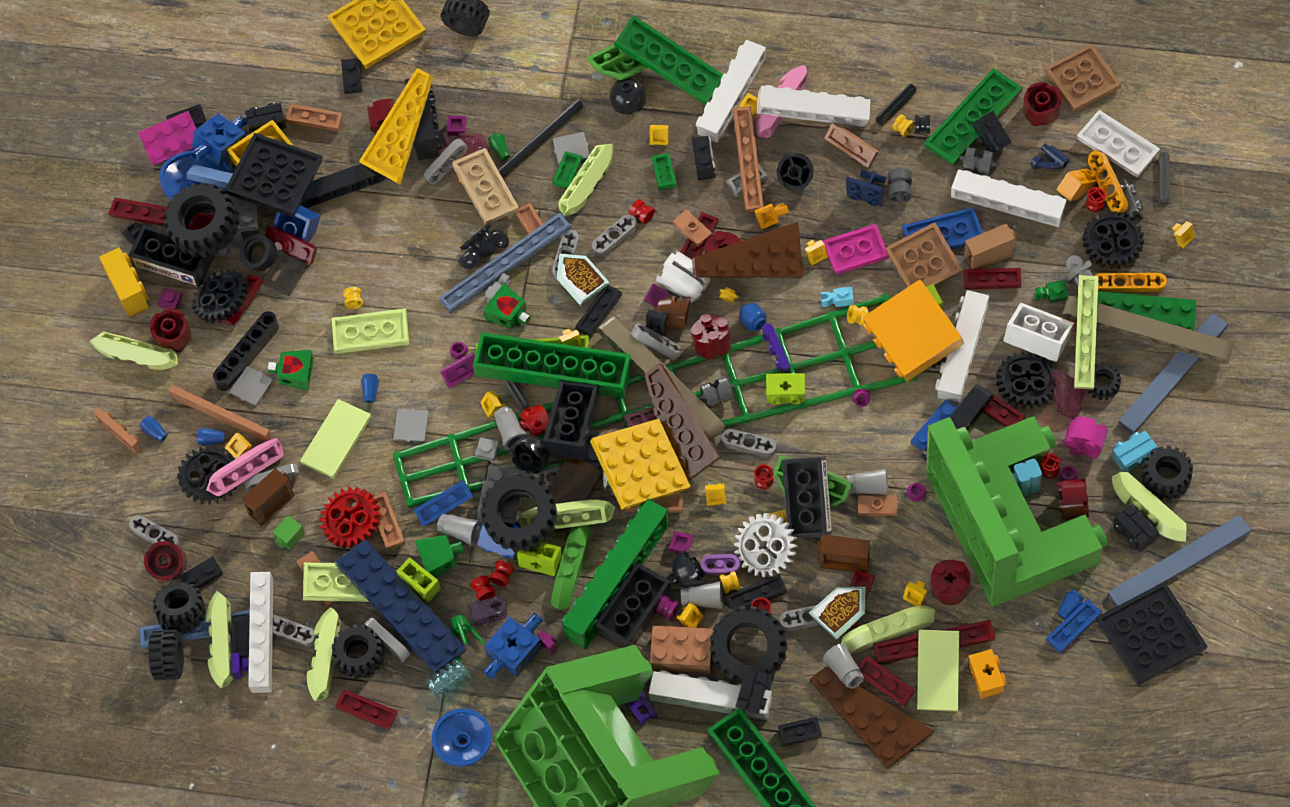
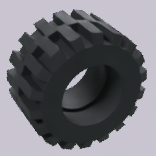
M446 0L440 17L442 22L452 31L464 36L473 37L479 36L482 33L490 15V9L482 0Z
M1161 446L1158 448V451L1152 450L1151 455L1148 454L1146 461H1144L1142 471L1143 485H1146V489L1152 491L1155 497L1156 495L1160 496L1159 499L1163 500L1164 497H1167L1168 500H1172L1173 496L1176 499L1179 498L1180 494L1186 493L1191 483L1193 464H1190V457H1186L1184 451L1179 452L1177 447L1174 450L1171 449V446H1167L1166 449ZM1162 467H1169L1174 469L1178 476L1166 479L1161 477L1157 470Z
M177 581L175 584L169 583L167 587L163 586L161 588L162 591L156 593L157 597L153 599V608L158 623L163 630L177 629L178 632L184 634L188 630H194V627H198L200 621L204 620V615H206L204 601L199 588H196L194 584H189L186 581L184 583Z
M354 624L353 628L347 626L344 632L342 630L339 631V637L335 636V644H332V655L340 672L345 673L349 678L353 675L354 679H359V676L367 678L366 675L369 673L373 675L374 669L378 670L380 668L379 663H383L384 660L382 657L384 656L383 646L377 633H374L372 628L369 627L367 629L366 625L362 624L361 627ZM356 645L369 647L367 653L361 658L353 659L347 656L349 650Z
M177 629L152 631L149 637L148 660L150 672L154 680L180 679L182 675L184 652L182 638Z

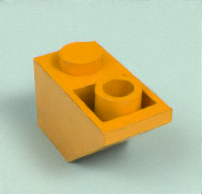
M1088 169L1071 171L1066 174L1056 190L1069 201H1074L1081 198L1097 181L1094 173Z

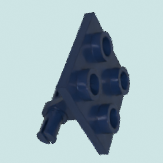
M862 169L860 177L869 179L868 182L850 177L846 178V191L849 198L855 201H865L871 206L878 205L882 207L883 187L873 185V182L877 181L885 184L887 176L879 175L876 171L869 172Z

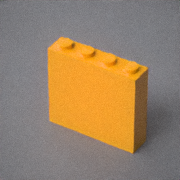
M918 280L863 316L865 322L863 327L868 334L872 333L875 339L873 341L879 349H884L886 352L883 354L889 364L893 362L896 366L894 371L899 378L903 377L906 382L964 345L963 338L921 280Z

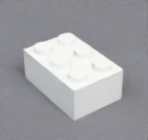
M1020 303L1007 324L1003 341L1057 362L1070 340L1074 323Z

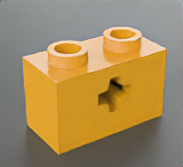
M992 649L969 655L968 664L980 699L1003 693L1004 685L1007 684L1004 673L999 671L1000 661L998 656L993 654Z

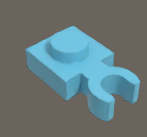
M852 287L833 289L834 293H820L822 307H828L831 304H835V307L854 305Z

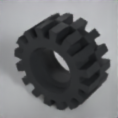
M1101 362V366L1098 363L1095 364L1094 389H1088V393H1093V398L1099 396L1098 400H1102V397H1105V400H1109V396L1113 398L1120 389V371H1117L1115 366L1111 368L1110 363H1108V366H1105V362ZM1099 376H1106L1110 379L1111 383L1106 387L1099 386L1096 383V379Z

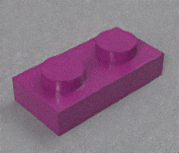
M470 353L439 370L448 388L475 374L473 369L474 353Z

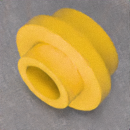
M727 287L719 291V298L733 303L738 296L735 294L736 291Z

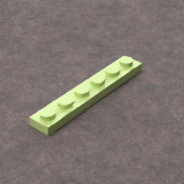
M1079 275L1074 389H1094L1098 276Z

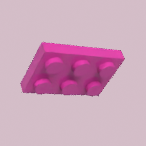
M189 111L138 132L152 166L163 163L176 154L195 149L192 147L193 131L196 130Z
M876 224L823 240L835 275L889 259Z

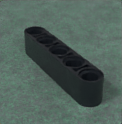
M363 164L346 168L313 180L301 206L309 208L380 183L387 177Z
M266 311L262 313L213 373V379L219 390H229L239 379L245 368L253 362L277 333L279 323L273 312ZM250 349L248 352L243 353L244 350ZM226 377L225 380L219 381L221 378Z
M976 384L950 416L956 430L965 427L969 431L990 404L994 394L981 385ZM927 446L921 454V458L927 461Z

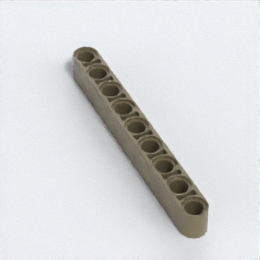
M1069 296L1067 298L1062 314L1064 318L1077 322L1078 297ZM1097 303L1096 328L1217 363H1229L1234 346L1230 341Z
M611 316L597 328L600 335L617 352L631 355L632 366L644 378L645 373L657 364H663L640 341L635 339L631 332L614 316ZM663 364L712 441L725 430L724 423Z

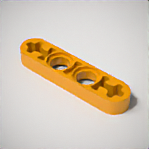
M1099 151L1091 152L1088 156V164L1094 173L1099 187L1106 194L1105 200L1110 210L1116 211L1118 214L1125 213L1128 209V200L1106 155ZM1107 170V177L1102 179V172ZM1114 185L1115 190L1110 195L1108 192L1110 186Z
M1099 273L1094 275L1098 276V280H1102L1103 286H1099L1098 283V291L1162 292L1166 288L1167 279L1162 273ZM1117 279H1121L1125 284L1117 286L1114 282ZM1141 279L1144 285L1136 286L1134 280ZM1159 280L1160 285H1157L1155 281Z

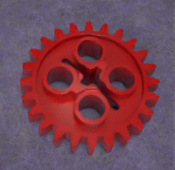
M348 487L347 492L341 488L340 495L334 492V499L328 497L330 503L323 504L327 509L320 512L324 517L319 520L324 523L320 526L324 530L323 535L328 537L331 543L333 542L337 547L340 545L343 549L347 545L353 549L354 543L358 545L366 537L373 538L371 532L378 531L375 525L381 524L377 518L382 517V515L377 512L381 507L376 505L378 501L373 498L374 496L370 492L368 493L365 489L361 490L358 487L354 490ZM354 502H357V504L353 508H351L352 504ZM338 513H341V515L337 519H335L336 515ZM363 517H366V519L360 523L361 519ZM350 527V530L344 534L345 530Z

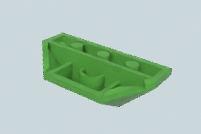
M614 45L587 57V61L597 72L622 81L648 68Z
M780 455L773 474L785 495L782 460L791 459V457ZM827 471L830 508L846 501L852 482Z

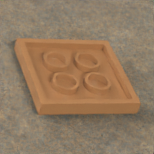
M1093 44L1045 67L1044 70L1073 112L1120 89L1122 85Z
M935 222L885 248L906 287H909L918 280H921L925 287L932 284L936 286L963 271Z

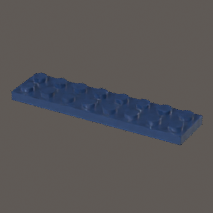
M366 539L335 561V565L434 674H437L466 652L464 645L406 582L397 575L395 570Z

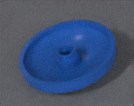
M185 151L172 156L163 164L160 170V186L164 194L171 200H174L173 196L176 193H181V189L189 188L192 184L200 185L202 183L187 179V172L193 164L233 174L231 165L228 161H225L218 166L206 156L195 162L190 157L191 151Z

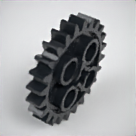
M1107 211L1105 217L1099 213V219L1093 217L1092 223L1088 222L1087 228H1084L1082 240L1084 241L1083 247L1086 248L1085 254H1090V260L1096 258L1095 264L1103 262L1102 267L1109 264L1110 269H1112L1113 265L1116 264L1118 269H1120L1121 263L1127 267L1128 260L1134 263L1135 257L1139 258L1140 252L1143 251L1142 245H1144L1145 239L1142 238L1144 237V232H1141V226H1136L1137 220L1131 222V216L1124 218L1123 212L1120 216H1117L1116 211H1114L1113 215H1110ZM1109 226H1112L1113 229V239L1114 242H1116L1115 248L1118 254H1115L1114 252L1113 239L1111 238V230Z
M227 269L224 273L221 270L219 275L214 273L212 278L208 276V281H202L203 286L196 288L199 292L193 293L195 296L192 299L194 313L206 323L210 321L214 324L216 320L221 323L222 318L227 321L229 315L234 317V311H240L238 307L245 305L243 300H247L248 297L246 295L250 293L248 281L240 272L237 273L235 270L231 272Z
M1022 351L1021 356L1014 353L1013 358L1007 356V360H1002L1001 366L998 367L996 374V386H999L998 392H1003L1002 398L1009 397L1008 403L1015 401V407L1022 404L1023 409H1025L1026 405L1033 409L1034 404H1036L1040 408L1042 402L1047 404L1048 399L1052 400L1053 395L1057 392L1059 375L1055 374L1056 368H1051L1052 362L1045 363L1046 358L1039 359L1037 354L1034 357L1031 352L1025 355L1024 351Z
M207 446L205 451L202 447H199L198 453L192 450L193 456L186 454L187 461L181 460L182 466L178 467L179 473L177 474L178 483L182 493L186 492L187 498L193 496V502L200 499L201 504L207 500L208 504L211 505L212 500H215L218 504L219 498L225 501L226 494L232 496L231 490L220 496L207 491L212 475L235 460V458L231 457L230 453L225 455L224 448L219 452L217 446L213 450H210V447ZM204 462L209 463L208 465H201ZM195 477L200 478L199 480H192Z

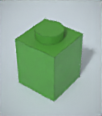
M289 516L272 532L275 537L274 542L279 547H285L289 551L305 535L303 527Z

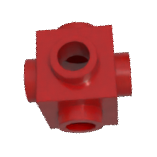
M540 404L535 407L526 408L519 415L522 420L520 425L525 432L531 435L542 434L549 423V417Z

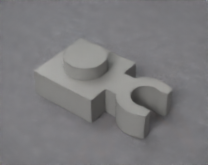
M503 273L498 282L488 287L485 293L487 304L503 283L507 286L510 285V276Z

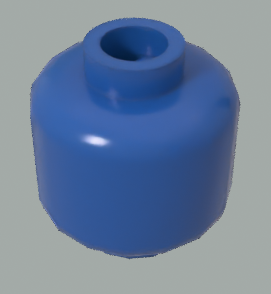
M750 303L741 307L739 321L749 331H759L766 324L767 315L759 305Z

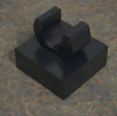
M137 222L131 223L122 232V235L133 246L142 227Z

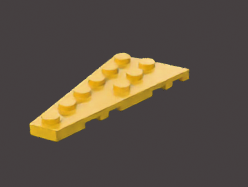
M418 68L359 161L361 164L399 185L404 175L433 80L430 74Z

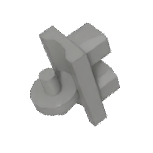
M1070 256L1066 261V267L1071 271L1066 276L1068 282L1073 279L1078 287L1079 275L1093 276L1089 270L1092 266L1091 262L1088 260L1083 264L1079 256Z

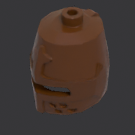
M676 296L661 298L657 309L653 311L667 314L666 328L685 330L691 297L680 296L678 302H676Z

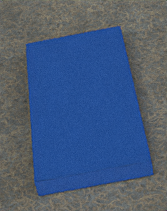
M974 207L902 225L904 237H907L935 222L951 250L965 247L966 240L983 233Z

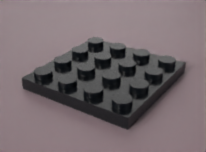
M254 133L225 188V192L241 200L295 217L323 161V156Z
M1165 581L1096 617V622L1137 685L1207 649V644Z

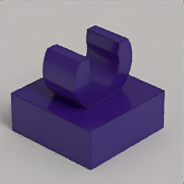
M231 653V670L235 679L243 678L242 671H249V658L241 659L239 653Z

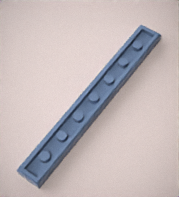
M558 213L440 296V301L451 314L499 280L503 273H509L572 228L561 213Z
M1212 313L1196 332L1218 338L1227 328L1228 324ZM1178 352L1119 419L1118 423L1134 434L1200 357Z
M1238 515L1108 592V596L1117 607L1164 581L1168 582L1251 533V529L1241 515Z

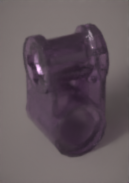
M500 597L475 601L468 605L473 626H483L487 623L503 620L508 614L505 602Z

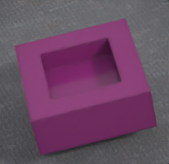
M448 115L447 135H466V116Z
M653 283L643 301L657 309L659 300L668 297L669 292Z
M164 288L157 303L158 306L164 309H177L183 297L182 292Z
M674 531L669 551L680 554L686 549L690 550L693 535Z
M543 630L537 634L543 648L550 655H553L557 651L556 639L550 633L547 635Z

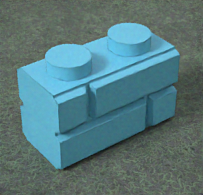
M1146 431L1140 434L1136 432L1125 443L1122 441L1117 443L1113 447L1111 457L1122 472H1129L1146 461L1147 455H1151V451L1154 449L1158 451V447Z
M1031 459L1026 461L1025 464L1022 462L1014 465L1012 475L1022 495L1025 497L1029 493L1039 492L1042 472L1037 461Z

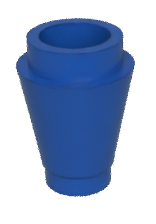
M364 374L360 380L364 402L374 403L380 380L376 374Z
M150 415L146 416L139 425L142 432L159 442L164 441L168 436L156 418Z
M204 427L197 431V444L207 446L224 443L225 432Z
M1073 589L1066 592L1057 614L1066 619L1083 603L1084 597Z

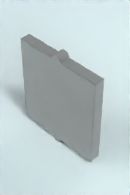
M584 132L552 138L555 148L554 154L557 156L558 165H560L565 151L583 157V160H587L589 157V143H586Z
M247 366L229 393L241 399V402L245 401L257 407L274 380L264 375L262 371L258 372Z
M414 408L411 410L397 409L393 440L407 441L408 443H425L429 411L415 410Z

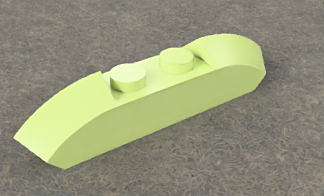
M613 144L595 146L558 202L559 210L564 216L578 212L588 202V196L594 191V186L602 179L603 173H607L613 158Z
M104 331L89 341L96 350L109 358L115 359L117 356L120 360L136 361L135 363L139 365L147 364L149 369L164 370L178 365L177 354L173 349L163 348Z
M1120 472L1112 476L1113 487L1125 504L1131 503L1152 525L1157 526L1156 529L1159 531V534L1172 540L1186 542V523L1128 472Z
M583 500L556 504L557 522L554 526L555 529L605 523L612 519L615 506L603 500ZM537 507L520 514L517 522L521 528L530 525L535 520L538 512Z
M216 591L206 613V622H211V625H209V635L212 637V644H210L209 649L211 656H213L207 661L213 680L220 688H223L234 679L231 670V605L226 597Z
M927 605L915 606L869 622L842 636L841 644L847 646L850 654L859 653L872 648L874 643L893 640L930 626L934 623L935 609Z
M331 607L321 616L313 634L319 638L315 639L316 657L312 658L311 666L313 669L307 671V685L315 701L324 700L330 693L335 662L332 655V644H335V636L339 637L338 632L341 625L339 615Z

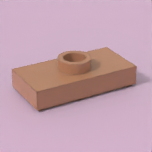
M687 209L673 220V224L698 248L712 236V232Z
M897 495L858 496V516H897Z

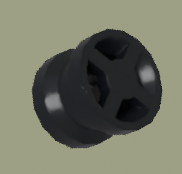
M915 115V134L920 132L930 133V115H925L924 117Z

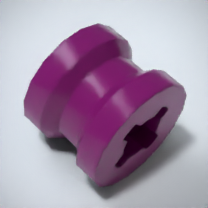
M664 596L658 604L656 613L659 615L664 614L667 619L672 620L678 611L680 603L671 601L669 597Z

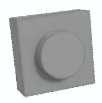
M480 438L475 453L476 458L495 461L499 441Z

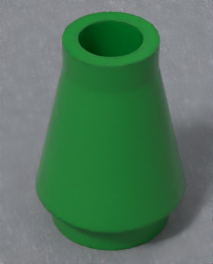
M502 133L491 135L488 138V144L497 154L500 161L509 159L510 154L505 136Z

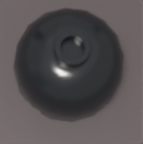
M629 77L623 81H616L611 87L609 97L611 105L616 112L630 115L633 114L632 112L640 111L644 107L646 93L643 85L638 80Z
M802 153L787 154L778 164L777 178L784 187L795 191L803 189L813 179V163L809 157Z
M533 435L519 438L509 450L513 455V463L519 469L527 471V473H529V470L535 472L534 474L541 472L549 459L548 453L544 450L543 440Z
M689 549L678 554L671 565L673 573L670 576L675 584L679 583L683 588L707 583V580L702 579L705 574L701 570L700 563L696 557H690L689 554L692 552Z

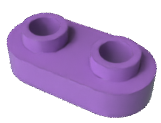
M733 554L707 555L701 560V570L708 576L729 575L730 572L735 571L737 573L740 569L739 558ZM709 565H713V566H714V568H712V569H709V568H707V567H708Z

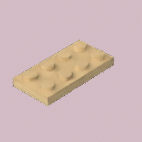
M486 148L452 162L455 172L485 225L519 211V206Z

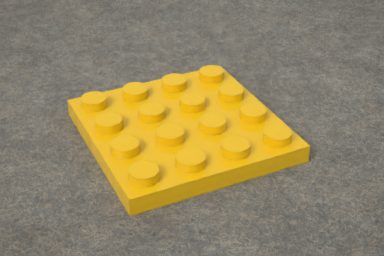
M353 0L327 16L330 23L365 69L426 34V29L404 0Z
M659 419L594 437L590 441L621 510L645 503L647 499L653 501L686 491L691 487Z

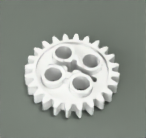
M764 513L763 518L761 514H756V519L749 517L750 523L743 522L745 528H738L741 535H735L739 542L734 543V545L738 546L739 549L734 553L741 555L739 561H744L741 566L742 568L749 566L748 573H752L755 570V576H759L761 573L762 577H767L768 573L770 576H775V571L778 574L782 573L781 567L788 569L786 562L793 563L790 555H796L792 548H796L797 545L792 544V541L797 539V537H791L790 534L793 533L794 529L787 530L789 523L782 524L784 518L779 517L776 520L775 514L769 517V513ZM765 526L769 528V534L766 537L763 535V528ZM751 540H754L756 544L753 550L749 548ZM778 540L782 543V548L779 551L775 546ZM763 542H768V543L766 544V546L768 547V549H764V548H763V547L765 546V544H764ZM764 554L768 556L767 564H764L762 562V556Z

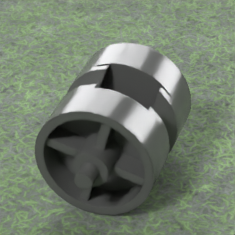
M967 147L964 157L960 156L959 159L964 162L963 171L968 170L973 173L976 170L978 174L989 176L991 168L997 166V163H994L993 160L994 152L986 150L979 152L976 148Z
M905 168L890 170L888 172L889 200L896 203L911 200L913 197L911 187L912 172Z
M725 376L718 378L714 384L708 382L700 385L701 396L698 398L703 400L708 408L719 405V401L726 403L734 400L732 389L735 388V385H730Z

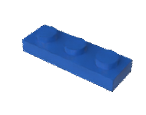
M946 399L911 439V444L923 452L927 446L928 425L950 417L957 406Z
M464 480L413 511L424 527L442 516V514L449 512L472 498L473 495Z
M1086 599L1046 637V642L1061 654L1096 620V617L1102 615V611L1089 599Z

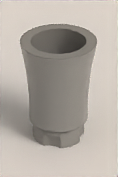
M507 406L502 407L494 413L495 422L500 431L504 448L510 450L515 441L526 436L527 433L520 425L511 408Z
M886 468L847 476V480L852 482L849 494L888 495Z
M442 514L437 523L438 532L461 540L471 546L477 543L482 527L481 520L467 519L451 514Z
M721 581L682 588V606L686 607L690 603L696 607L723 609Z
M845 644L835 645L825 653L823 657L824 663L834 671L847 688H856L863 682L864 677L861 674V670L856 665Z

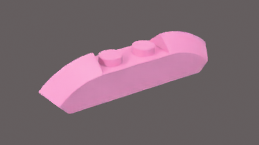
M798 66L786 73L779 81L782 85H779L777 88L788 87L801 91L808 82L806 66ZM758 114L755 125L756 135L761 138L771 137L784 117Z
M277 438L268 440L225 465L212 475L207 491L216 496L223 495L276 462L284 455L281 442Z

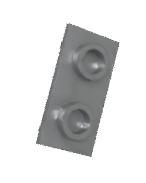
M1125 179L1126 185H1120L1128 200V209L1125 215L1126 217L1131 216V220H1134L1138 214L1143 218V204L1136 198L1138 192L1134 184L1130 185Z

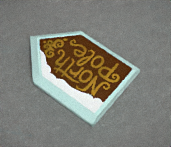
M559 255L557 280L579 305H582L609 284V281L586 256Z
M837 587L812 609L809 615L837 640L865 614L866 588Z

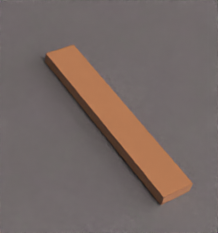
M751 106L736 107L732 111L745 213L754 212L764 207L752 110Z
M171 385L168 389L171 398L264 442L272 439L267 428L177 386Z

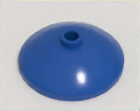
M461 708L447 712L436 722L432 731V745L435 753L443 762L456 767L470 766L480 761L489 751L492 742V732L488 721L480 713L471 709ZM462 740L467 741L464 745H461L460 742Z

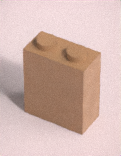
M1006 223L966 240L964 259L969 268L985 269L1013 257L1014 249L1016 248L1014 230L1009 229Z

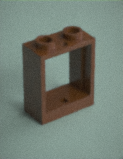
M277 468L272 470L242 498L248 515L260 526L295 496L292 490L293 485L289 481L290 477L284 471L280 472Z
M823 534L822 541H818L817 560L820 561L821 568L849 572L859 570L868 573L870 540Z

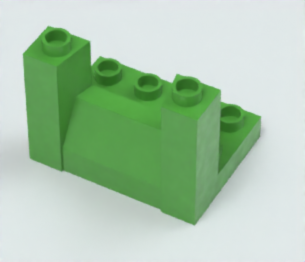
M1034 416L971 441L965 427L956 430L950 417L928 425L926 476L991 607L1100 564L1102 548L1108 545L1102 527L1099 524L1091 527L1086 515L1041 532L1011 473L1014 471V465L1022 462L1025 464L1026 461L1035 459L1038 462L1042 460L1044 455L1049 453L1050 449L1056 447V441L1051 429L1048 426L1040 428Z
M636 645L546 667L493 737V740L535 807H667L700 797L720 774L716 768L715 761L706 753L703 747L653 761L617 706L638 700L645 683L650 681L653 675L651 664L648 660L644 659Z

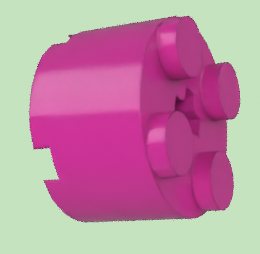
M1075 417L1074 421L1071 419L1069 422L1064 444L1069 448V453L1079 456L1083 454L1097 459L1104 446L1108 432L1107 427L1104 424H1101V426L1095 424L1096 420L1088 417Z

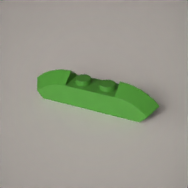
M589 525L574 526L569 532L550 604L558 610L569 609L572 605L591 538L592 528Z

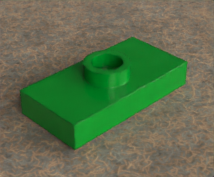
M565 151L552 184L567 189L577 175L583 157Z
M665 153L651 156L658 190L676 188L677 184L670 154Z

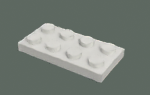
M1100 110L1077 135V140L1094 151L1104 153L1108 160L1136 178L1143 173L1160 152V148Z

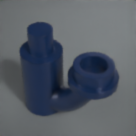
M1045 143L1042 145L1041 150L1045 152V156L1052 162H1043L1042 157L1035 156L1031 160L1030 165H1032L1033 169L1038 167L1051 170L1063 169L1070 162V158L1053 145L1049 146Z

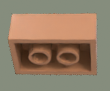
M653 626L650 655L652 670L655 672L664 670L672 673L711 674L712 653H710V636L713 635V629Z

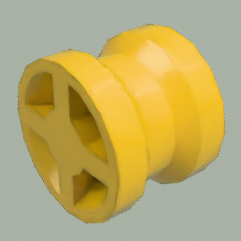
M901 114L895 120L892 130L900 132L901 136L905 138L913 130L915 122L912 120L908 121L906 116Z
M349 287L343 291V296L346 298L344 301L346 308L357 309L363 305V300L360 297L362 290L360 288Z
M850 305L847 312V322L850 324L855 322L859 325L865 324L863 316L868 314L867 307L857 308L856 305Z
M735 571L730 572L727 576H719L724 594H728L731 590H740Z

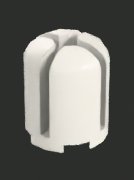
M676 250V255L672 253L663 264L664 268L661 277L657 275L656 278L657 283L677 296L691 297V303L700 299L702 292L706 291L710 283V278H693L692 260Z

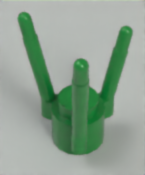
M457 615L451 619L450 623L453 627L451 632L457 639V635L461 636L463 643L467 645L468 642L465 634L470 629L481 645H485L481 636L472 626L471 621H467L464 615ZM461 656L457 658L458 666H462Z

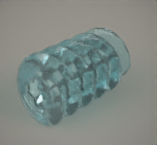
M455 659L452 661L453 666L450 664L446 665L447 671L444 669L439 670L440 676L436 673L433 674L434 681L430 678L426 679L429 690L438 701H440L439 694L444 697L446 696L445 690L452 692L451 685L459 687L458 680L465 683V675L471 678L464 665Z

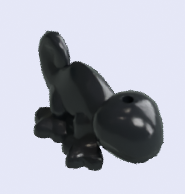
M488 223L460 247L461 250H469L458 259L459 265L465 269L475 268L480 263V257L491 256L495 252L496 246L500 248L507 247L509 245L508 236L497 230L489 232L488 230L491 225Z

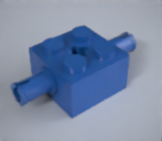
M217 113L193 131L192 147L195 149L190 152L191 159L198 162L202 157L206 156L218 166L223 164L230 158L227 149L245 138L246 133L241 128L247 125V119L243 115H239L230 122Z
M533 613L524 625H520L509 617L484 646L486 654L493 659L490 665L483 671L486 677L490 676L489 679L493 680L503 667L518 677L542 649L540 639L533 632L543 622L539 615L537 616L536 613Z

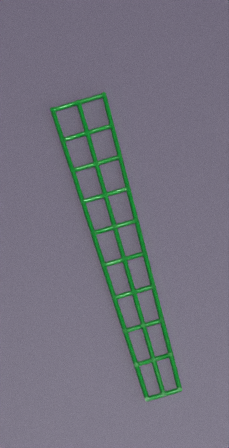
M884 293L882 296L854 305L857 308H870L885 303L890 298L888 294ZM848 306L793 325L776 328L775 332L789 362L791 373L843 357L853 388L806 399L805 402L800 404L790 403L749 414L741 386L766 380V374H782L781 371L778 372L777 369L737 379L729 353L765 342L763 334L732 344L730 351L722 356L730 379L729 384L735 385L733 390L742 416L722 420L725 428L742 423H750V421L854 395V391L857 389L873 391L905 383L906 381L903 377L899 378L897 376L860 385L850 355L874 349L877 346L874 341L847 348L837 318L847 315L850 307ZM830 321L840 350L793 364L783 335ZM697 355L675 363H668L666 367L676 376L675 370L709 359ZM641 374L629 377L628 385L646 379ZM918 375L909 381H916L918 379ZM701 391L693 392L697 397L701 396ZM615 397L620 414L593 421L591 430L623 421L625 428L632 427L630 418L654 412V405L651 404L628 411L624 398ZM554 402L542 405L546 412L551 411ZM520 412V413L515 414L516 417H517V419H518V421L521 420V418H520L519 415L522 414L523 412ZM492 421L455 434H449L446 437L406 450L395 451L393 458L407 507L413 508L414 506L424 504L444 492L441 491L413 498L408 482L456 468L460 481L464 480L470 492L482 489L484 481L469 484L464 466L484 461V459L476 458L475 455L462 459L457 441L498 428L496 422ZM545 435L540 436L538 438L544 441ZM450 444L454 458L453 462L406 475L402 462L403 458ZM504 447L498 448L496 457L510 452ZM564 461L545 465L542 471L561 467Z

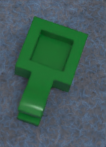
M1065 280L1046 283L1045 287L1035 288V300L1049 298L1050 303L1067 300L1069 294Z

